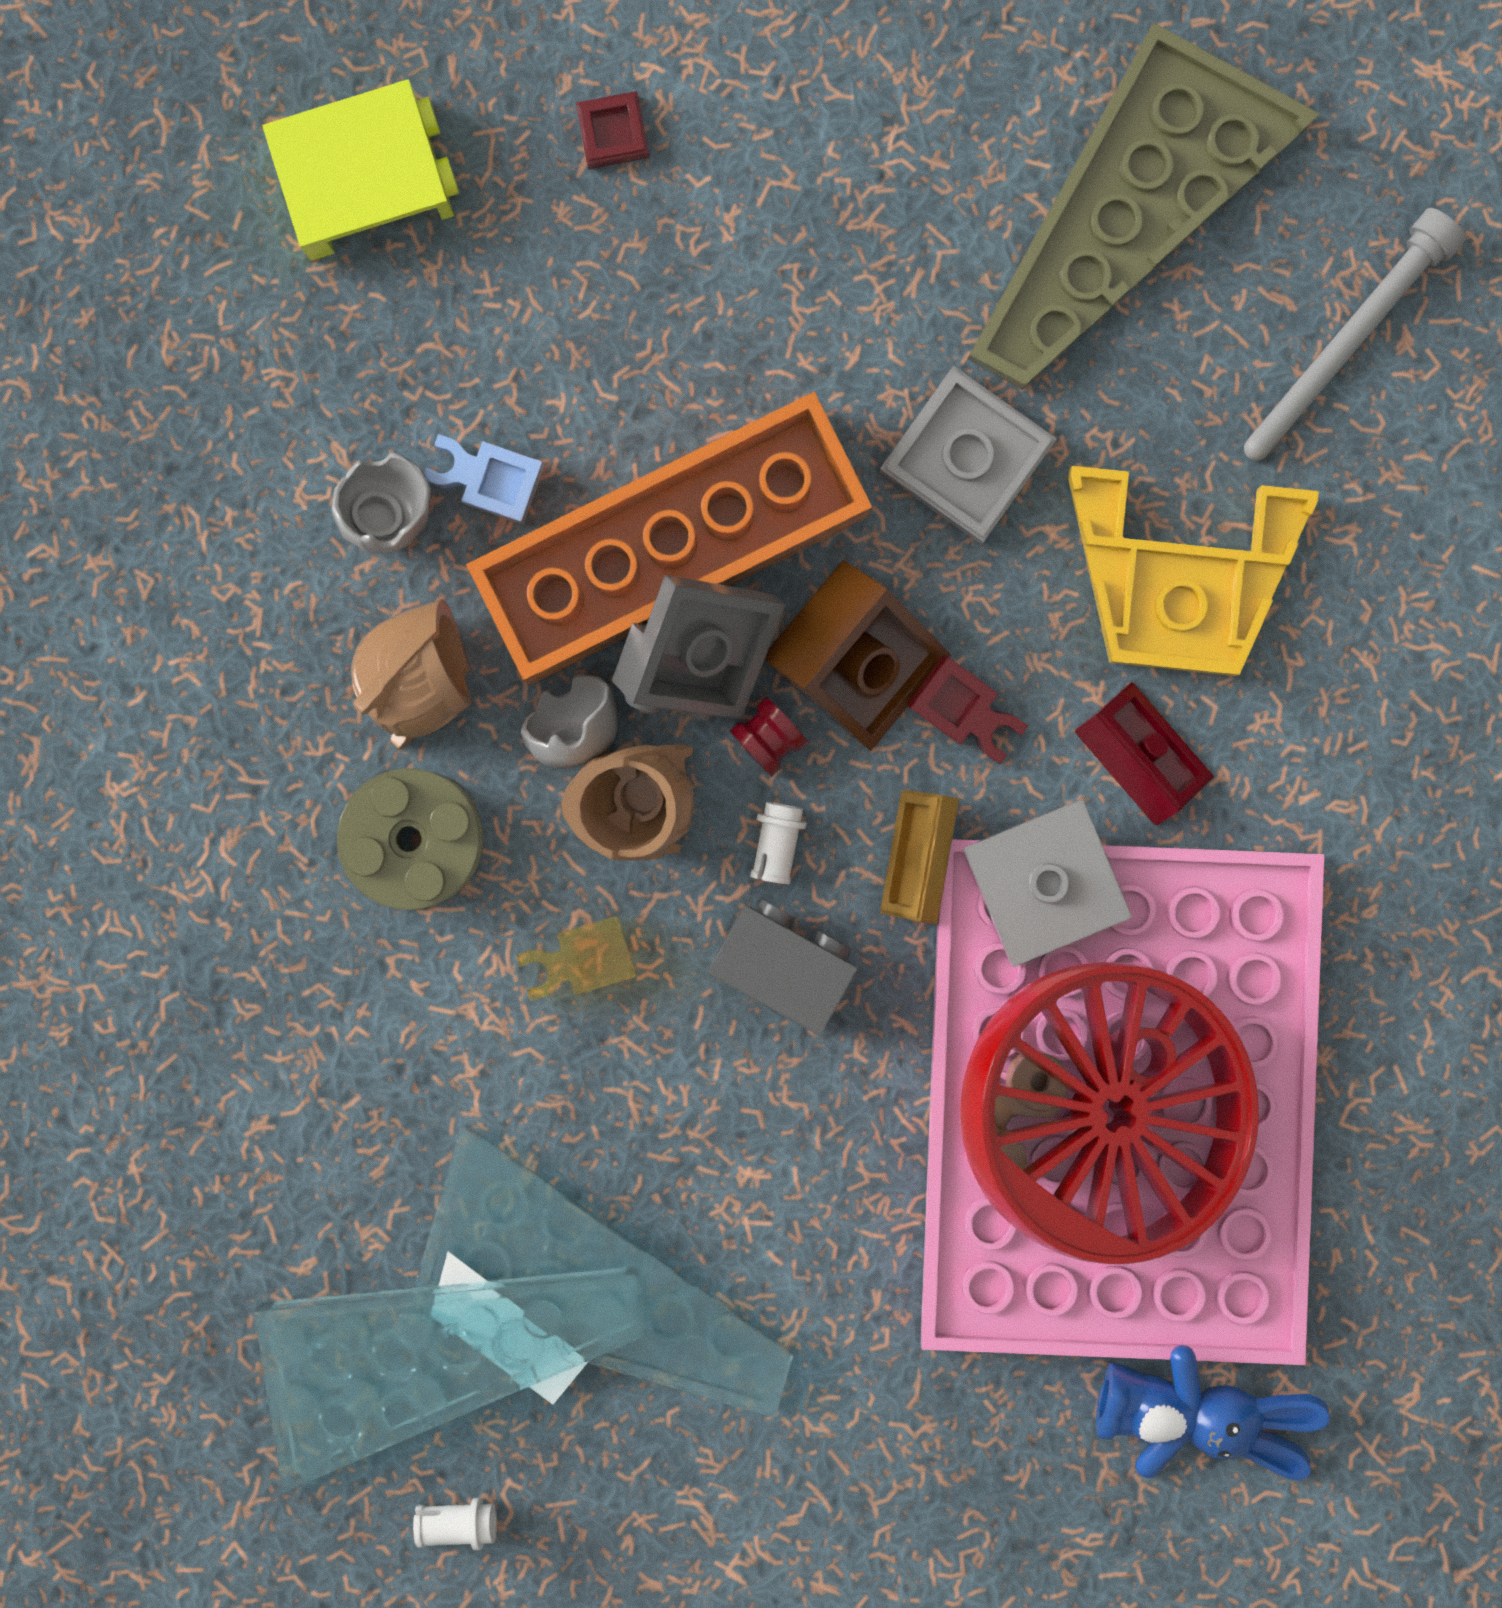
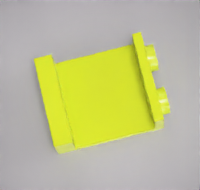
M409 79L262 125L299 245L311 261L335 254L331 241L434 208H437L442 220L454 216L448 197L460 194L448 156L436 159L430 137L441 134L429 96L417 99Z

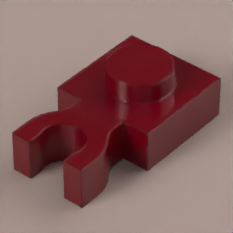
M946 655L941 657L906 705L959 745L964 742L969 733H972L981 752L998 764L1002 763L1007 754L996 748L992 742V735L995 729L999 726L1007 725L1012 731L1022 735L1028 727L1027 724L1012 714L991 710L989 706L998 693Z

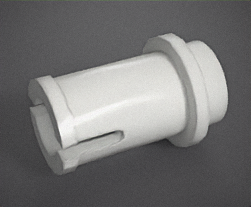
M766 802L764 813H758L757 820L762 822L751 877L761 879L762 877V880L773 883H791L790 874L799 829H806L807 822L801 820L802 808Z
M473 1498L471 1505L416 1506L413 1531L415 1544L418 1548L434 1545L471 1544L472 1549L478 1551L482 1550L484 1544L495 1542L497 1532L495 1505L484 1504L481 1498Z

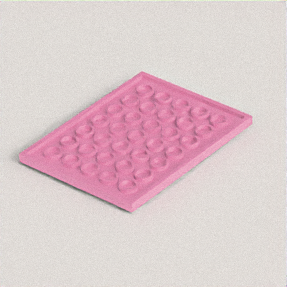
M952 839L936 937L921 1320L922 1350L1170 1360L1171 1352L1176 1346L1187 1345L1193 1349L1197 1361L1306 1365L1324 854L1102 845L1132 918L1016 967H1012L962 848L981 840ZM1116 962L1142 965L1172 975L1199 990L1222 1011L1238 1033L1249 1056L1257 1085L1259 1102L1257 1140L1249 1170L1235 1198L1220 1218L1194 1241L1175 1252L1145 1262L1132 1264L1085 1262L1051 1251L1027 1238L1007 1222L984 1195L971 1170L962 1139L960 1103L963 1080L975 1044L988 1022L1007 1000L1031 982L1052 972L1086 963ZM1119 981L1103 982L1101 985L1109 1036L1120 1029L1128 985ZM1082 988L1062 996L1057 1000L1056 1004L1096 1067ZM1146 991L1140 1027L1155 1029L1169 1004ZM1040 1012L1021 1033V1039L1037 1051L1057 1058L1064 1065L1067 1072L1085 1084L1086 1082L1044 1015ZM1184 1019L1173 1036H1168L1175 1046L1176 1057L1199 1040ZM1144 1039L1137 1043L1133 1068L1138 1074L1146 1070L1151 1061V1049ZM1011 1049L999 1080L1003 1086H1007L1006 1072L1010 1063L1019 1055L1013 1049ZM1207 1055L1151 1097L1215 1083ZM1068 1089L1066 1098L1072 1099L1075 1093ZM1215 1096L1150 1111L1149 1115L1215 1127L1217 1098ZM1107 1100L1102 1110L1108 1114V1122L1110 1123L1115 1113L1108 1108L1109 1101ZM1060 1108L1053 1118L1017 1115L1010 1119L1006 1128L1008 1131L1071 1116L1070 1109ZM1147 1125V1128L1204 1167L1212 1146L1213 1137ZM1078 1129L1021 1141L1020 1143L1025 1146L1026 1167ZM1142 1141L1173 1192L1181 1201L1192 1188L1197 1178ZM1081 1148L1036 1182L1053 1195ZM1133 1159L1144 1224L1147 1227L1165 1216L1167 1211ZM1095 1163L1069 1204V1207L1085 1217ZM1114 1166L1103 1228L1121 1237L1128 1234Z

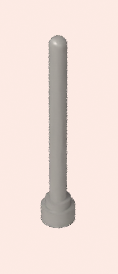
M1427 208L1409 230L1412 237L1406 243L1409 250L1247 439L1244 445V452L1249 459L1259 461L1269 454L1428 265L1436 267L1441 260L1449 261L1467 240V237L1462 228L1452 218L1437 209Z

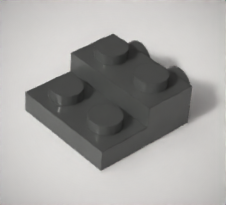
M665 575L647 625L632 623L612 682L623 692L625 701L630 706L646 713L657 714L661 712L662 708L680 710L688 716L702 721H713L716 716L742 719L785 604L771 593Z

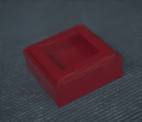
M637 91L576 102L588 169L650 158Z

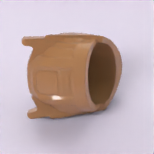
M440 599L418 606L379 623L363 636L352 659V686L357 697L354 701V708L362 714H368L378 726L389 734L393 733L390 738L391 743L400 750L405 749L413 738L428 735L440 729L468 708L472 702L465 676L470 671L466 652L452 611L445 600Z
M683 743L661 746L642 745L625 748L620 751L606 752L594 757L580 769L564 792L561 807L567 824L589 848L611 860L662 859L663 855L679 854L681 845L675 842L680 840L689 831V824L691 823L695 805L694 782L686 774L685 759L692 756L693 747Z

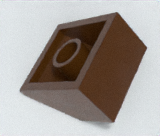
M842 560L771 645L764 660L798 692L871 751L906 710V705L943 655L950 657L951 654L886 587Z

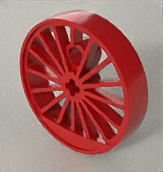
M1095 962L1064 968L1031 982L1007 1000L994 1014L978 1038L966 1068L961 1092L960 1121L965 1152L978 1185L992 1206L1014 1228L1035 1243L1070 1258L1099 1264H1132L1160 1258L1186 1246L1207 1231L1225 1212L1238 1193L1252 1161L1258 1133L1259 1102L1256 1080L1247 1051L1230 1021L1209 998L1183 980L1150 967L1129 963ZM1119 981L1126 983L1128 988L1120 1029L1109 1036L1101 985L1103 982ZM1082 988L1096 1067L1056 1004L1059 998ZM1146 991L1169 1004L1155 1029L1140 1027ZM1040 1012L1044 1015L1086 1082L1085 1084L1021 1039V1033ZM1184 1019L1199 1040L1176 1057L1175 1046L1168 1036H1173ZM1144 1039L1151 1049V1061L1146 1070L1138 1074L1133 1068L1137 1043ZM1011 1049L1075 1093L1073 1098L1068 1099L1001 1085L999 1080ZM1207 1055L1215 1083L1151 1097ZM1000 1095L1070 1109L1071 1116L996 1133V1098ZM1215 1096L1217 1098L1215 1127L1149 1115L1150 1111ZM1107 1100L1109 1101L1108 1108L1115 1113L1110 1123L1108 1122V1114L1102 1110ZM1147 1125L1213 1137L1212 1146L1204 1167L1147 1128ZM1078 1129L1023 1170L1000 1149L1004 1145ZM1142 1141L1197 1178L1192 1188L1181 1201L1173 1192ZM1081 1148L1053 1195L1036 1182ZM1133 1159L1167 1211L1165 1216L1147 1227L1144 1224ZM1095 1163L1085 1217L1069 1207V1204ZM1114 1166L1128 1234L1121 1237L1103 1228Z

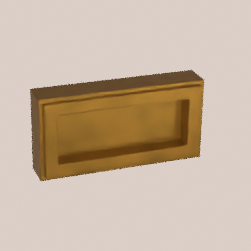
M902 789L880 914L931 924L938 923L959 798Z

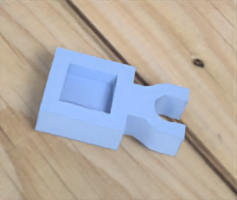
M438 434L434 446L437 450L453 454L455 462L453 468L446 473H437L432 469L426 468L424 475L428 484L442 489L463 486L466 489L461 501L465 505L524 525L545 467L543 462L483 441L476 457L468 454L454 439Z

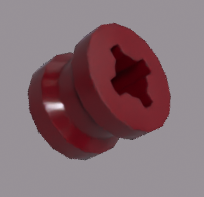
M765 697L757 704V711L754 717L748 722H738L729 730L734 738L771 777L781 769V759L790 751H800L809 743L797 727L768 697Z

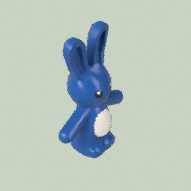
M1187 1345L1176 1346L1171 1352L1170 1362L1174 1383L1156 1375L1142 1374L1116 1362L1109 1363L1097 1402L1096 1432L1098 1437L1104 1440H1110L1116 1435L1134 1436L1143 1442L1150 1443L1135 1462V1468L1140 1476L1144 1478L1156 1476L1188 1440L1211 1458L1228 1460L1243 1456L1291 1480H1303L1310 1476V1458L1299 1445L1262 1429L1311 1432L1325 1428L1329 1423L1330 1415L1327 1404L1320 1398L1309 1394L1256 1398L1238 1387L1226 1384L1208 1387L1201 1392L1196 1355L1193 1349Z

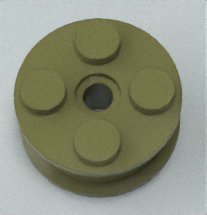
M396 769L373 777L351 796L339 820L337 848L346 875L361 893L371 900L390 908L414 910L426 908L451 898L469 882L481 858L483 828L474 803L456 783L442 775L425 770ZM409 827L416 828L422 837L421 844L415 851L406 849L402 843V835Z

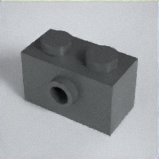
M763 899L757 910L745 904L707 973L820 1036L858 969L856 965L846 960L852 949L820 931L817 932L813 941L790 929L796 919L795 917Z

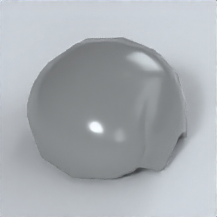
M390 453L387 458L375 462L359 460L334 489L331 508L332 517L341 536L349 543L374 554L395 552L409 546L427 526L431 488L422 468L401 454Z
M577 674L572 677V685L568 693L556 696L547 690L543 691L536 711L524 719L521 736L525 747L542 764L553 768L582 766L594 757L606 753L610 749L618 729V712L611 687L602 677Z

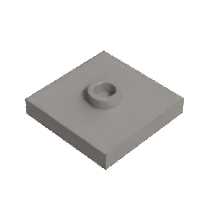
M953 366L884 462L879 473L982 545L1057 439Z
M1083 799L1074 801L962 848L1012 967H1016L1132 918Z

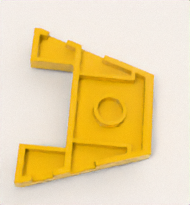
M1072 466L1069 469L1068 481L1109 663L1227 676L1240 675L1273 602L1271 599L1285 568L1290 564L1299 544L1297 542L1308 517L1312 515L1316 507L1319 491L1260 486L1256 493L1251 551L1124 538L1123 527L1129 472Z

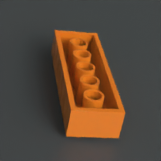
M814 391L467 563L466 566L523 681L532 685L627 638L632 623L647 625L665 575L731 586L868 518L872 505Z

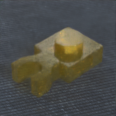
M619 915L556 934L561 948L559 951L549 952L543 949H532L516 955L520 967L531 962H540L548 971V978L543 985H536L527 989L530 1001L549 995L561 982L571 980L574 993L578 995L637 976Z

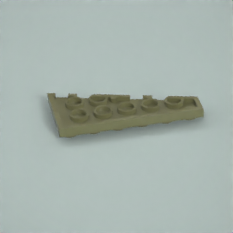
M1153 22L972 349L968 360L1023 390L1306 130L1320 113Z

